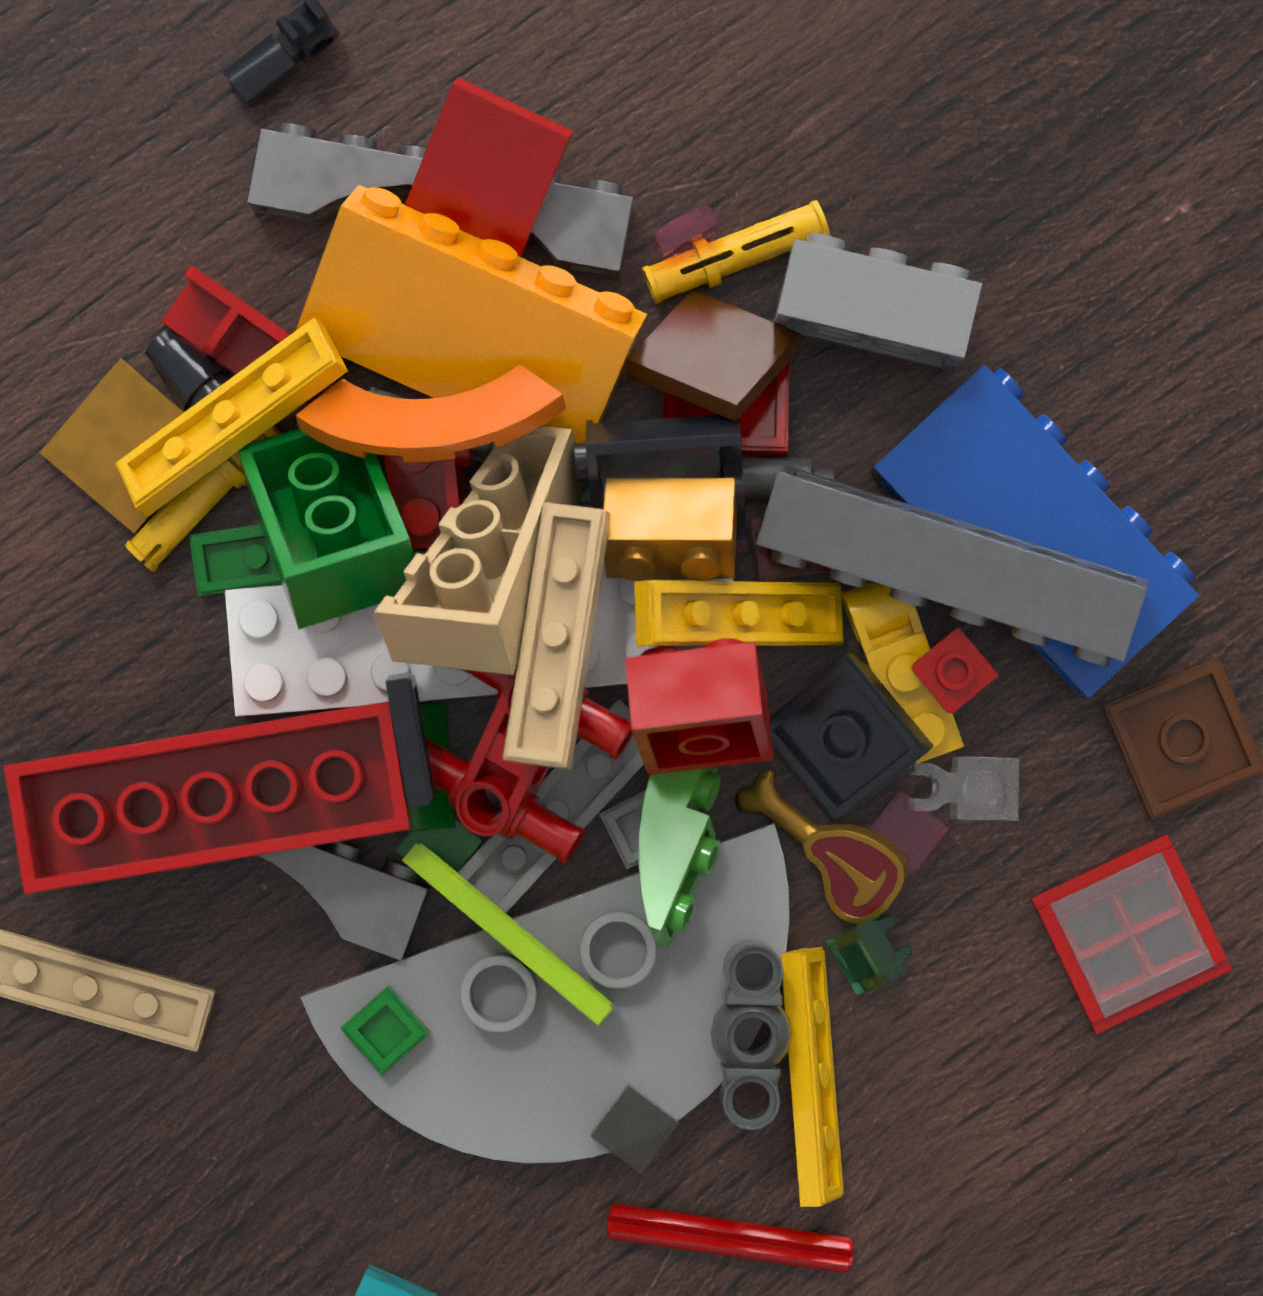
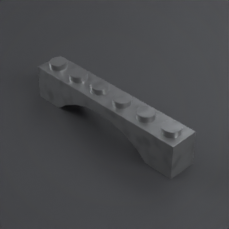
M279 123L278 131L261 129L247 203L256 213L317 223L339 211L341 205L358 185L366 188H382L396 196L408 195L427 148L404 145L401 148V153L396 154L376 150L377 141L370 138L341 134L339 143L315 139L316 130L292 123ZM557 173L530 239L541 247L558 268L620 279L633 209V197L622 195L623 187L621 185L602 180L588 179L586 180L585 188L560 184L561 175Z
M343 841L325 844L324 847L318 845L258 855L274 863L309 892L327 913L341 939L400 961L406 956L431 888L429 885L418 882L420 875L408 865L391 859H386L383 868L360 860L363 849Z

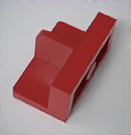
M192 265L184 274L189 280L188 284L161 320L168 328L225 366L235 375L290 335Z

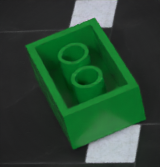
M300 428L247 444L238 451L250 500L298 630L378 605L386 595L395 597L406 582L404 570L413 560L414 556L410 538L375 454L368 453L367 457L363 458L336 450L301 431Z

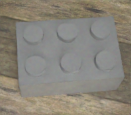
M809 233L807 241L794 239L779 295L774 323L799 332L802 336L953 371L965 358L982 283L968 280L969 270L945 263H932L931 271L906 265L908 258L906 255L882 248H871L869 256L844 250L846 244L844 240L824 234Z

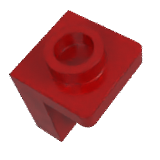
M959 627L950 629L932 644L934 647L911 666L912 672L947 713L956 712L999 676Z

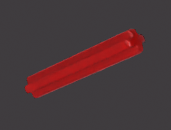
M623 1204L611 1205L606 1227L607 1237L613 1240L840 1273L849 1272L854 1254V1244L848 1237Z

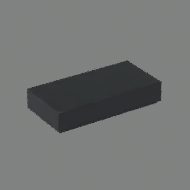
M412 672L389 675L385 683L408 808L430 805L435 797L436 790L415 675H412Z

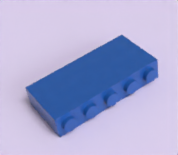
M984 364L869 472L895 500L1150 580L1124 661L1111 658L1107 666L1091 663L1072 654L1073 645L1051 638L1047 646L1029 643L1080 699H1089L1200 596L1190 585L1196 578L1178 556L1171 551L1163 556L1147 538L1153 531L1134 509L1127 505L1121 511L1104 493L1110 488L1108 481L1090 462L1083 460L1078 465L1062 448L1067 442V438L1053 421L1044 414L1035 419L1019 402L1025 394L1015 380L1003 369L999 368L993 373Z

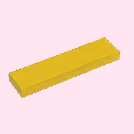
M312 318L115 463L135 508L147 517L348 372L325 326L316 318Z
M671 580L634 582L636 647L706 646L711 641L723 638H734L741 640L743 643L755 642L756 646L843 645L841 583Z
M812 947L781 953L784 972L785 1013L790 1020L792 1032L788 1056L800 1207L823 1206L842 1197V1194H844L825 950H823V947Z

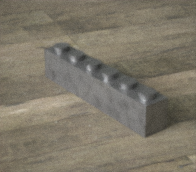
M787 465L777 473L756 542L757 545L770 548L769 558L779 563L797 568H805L807 561L831 568L829 577L841 583L855 587H865L867 580L886 585L891 587L889 596L898 601L925 607L928 599L951 606L950 616L963 622L986 626L988 619L1005 623L1013 626L1011 635L1020 640L1047 646L1050 638L1073 645L1072 654L1074 656L1105 666L1109 665L1111 658L1124 661L1150 581Z

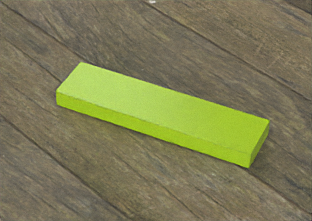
M416 843L402 859L411 869L595 1024L601 1026L615 1009L612 1007L614 1004L426 845Z

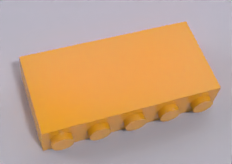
M358 185L339 209L296 330L312 318H316L327 329L341 357L432 398L451 396L478 388L494 381L521 364L561 392L564 397L566 409L541 427L572 429L575 443H586V420H593V423H602L627 364V358L633 350L647 314L635 309L627 298L613 292L599 293L577 283L569 272L550 265L541 267L521 258L511 246L493 239L481 240L463 232L448 217L435 213L423 214L403 205L401 200L388 190L377 187L366 188Z

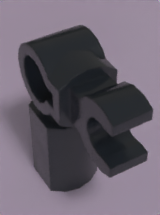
M303 0L304 3L289 15L280 17L276 25L282 34L276 39L271 33L223 71L224 75L249 107L298 69L294 63L301 58L302 61L307 62L317 57L338 38L340 32L330 21L329 14L318 0Z

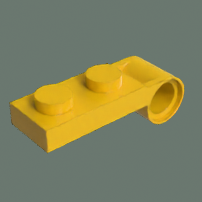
M870 581L866 583L865 587H854L841 592L842 602L854 635L861 646L867 666L934 745L929 752L911 766L964 747L953 713L944 711L911 670L912 664L930 650L916 607L890 597L891 587Z

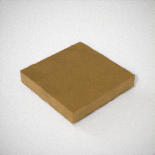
M120 358L39 453L132 533L137 534L157 511L147 517L135 508L115 463L184 412Z

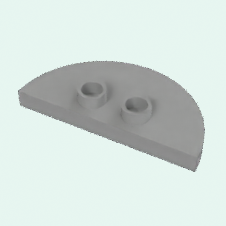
M771 822L720 841L719 854L711 873L708 876L700 874L691 894L692 897L696 898V906L690 924L683 934L675 932L668 949L656 945L648 926L641 894L639 871L512 917V919L614 1004L612 1007L615 1009L601 1026L595 1024L483 928L405 956L401 961L397 959L303 994L300 998L319 1038L330 1056L350 1081L375 1105L391 1117L432 1141L460 1152L493 1160L519 1163H560L592 1158L623 1149L655 1135L678 1121L704 1101L722 1083L721 1060L713 1049L711 1028L715 1015L724 1004L722 992L726 981L723 963L725 955L730 948L740 941L754 939L763 941L770 946L780 960L781 953H786L790 921L789 887L784 855L775 824ZM758 953L747 954L742 957L736 966L737 981L749 987L762 984L769 976V960L764 955ZM390 985L429 1028L431 1033L382 1076L340 1028ZM755 1017L746 1018L741 1021L735 1028V1044L742 1049L748 1050L764 1021Z

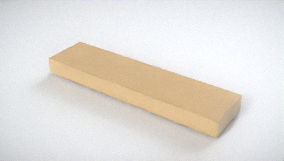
M543 503L503 760L565 770L572 769L611 513L607 510Z
M0 929V997L194 1052L200 1050L217 990Z

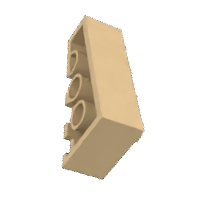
M539 427L505 445L495 446L471 479L472 491L466 500L457 508L451 507L438 524L441 534L425 555L417 553L404 570L406 582L395 597L386 595L374 611L392 662L514 675L519 661L543 503L577 506L586 482H577L575 439L572 429Z

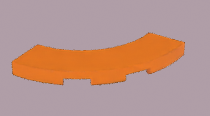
M519 364L501 377L478 388L451 396L431 399H401L382 396L359 388L342 378L295 416L301 431L336 450L363 458L367 457L368 453L402 456L404 463L455 459L457 451L479 447L491 442H495L496 447L505 445L546 424L566 409V405L561 392Z

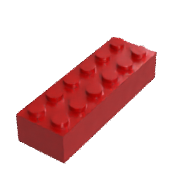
M389 701L4 766L24 894L414 829L411 809L408 808Z

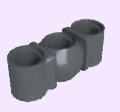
M749 939L738 942L725 955L723 972L726 984L722 992L724 1004L713 1019L711 1039L713 1049L721 1060L720 1069L723 1081L719 1094L723 1110L730 1122L739 1128L756 1130L770 1124L778 1114L780 1097L777 1083L781 1076V1069L778 1064L789 1050L792 1032L790 1020L781 1007L783 998L779 988L784 975L782 962L776 952L763 941ZM747 954H762L769 960L770 964L769 976L765 982L753 987L745 986L738 982L735 971L740 959ZM751 1017L762 1019L767 1023L769 1031L767 1040L762 1046L757 1049L746 1050L735 1044V1028L741 1021ZM745 1082L760 1083L766 1088L767 1092L766 1102L762 1108L748 1114L735 1109L732 1104V1097L737 1087Z

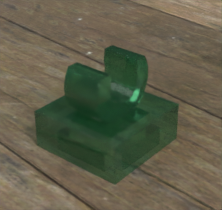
M875 917L842 930L826 941L856 995L887 985L906 973L901 963L909 959L913 950L910 945L894 951L884 934L887 929L892 928L896 924L894 917H885L880 920H876Z

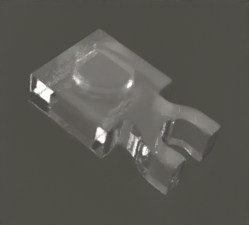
M952 757V773L944 771L941 767L932 763H913L909 767V776H927L932 781L933 791L927 799H909L908 811H933L946 803H951V819L1018 821L1019 758Z

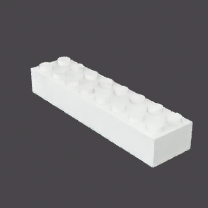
M605 561L602 570L585 688L628 685L625 658L641 656L642 652L653 648L636 647L635 581L625 578H606ZM649 578V579H646V580L695 581V580H691V579H689V578ZM713 578L707 581H733V579ZM282 585L225 590L235 717L350 708L389 701L385 683L389 675L412 672V675H415L420 702L497 695L496 689L461 669L392 662L374 611L380 604L298 630ZM683 646L674 648L678 649L679 651L705 648V646Z

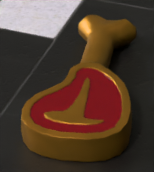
M774 770L760 772L754 787L742 788L737 792L735 801L738 811L741 813H759L767 817L801 843L806 858L815 864L821 872L825 897L831 910L841 919L851 924H865L875 920L891 907L903 890L909 874L908 859L897 845L877 832L853 824L816 825L781 797L776 786V773Z

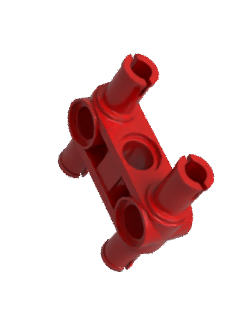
M517 667L514 675L461 669L496 689L499 701L469 762L440 747L426 737L435 787L449 795L448 802L456 810L462 825L471 833L479 836L497 834L506 840L509 838L515 840L521 837L559 859V862L565 865L575 854L586 830L538 803L539 796L536 794L549 767L503 760ZM584 686L577 737L607 753L610 758L617 760L633 736L631 721L625 720L589 699V691ZM485 789L492 791L499 798L502 809L495 807L489 802Z

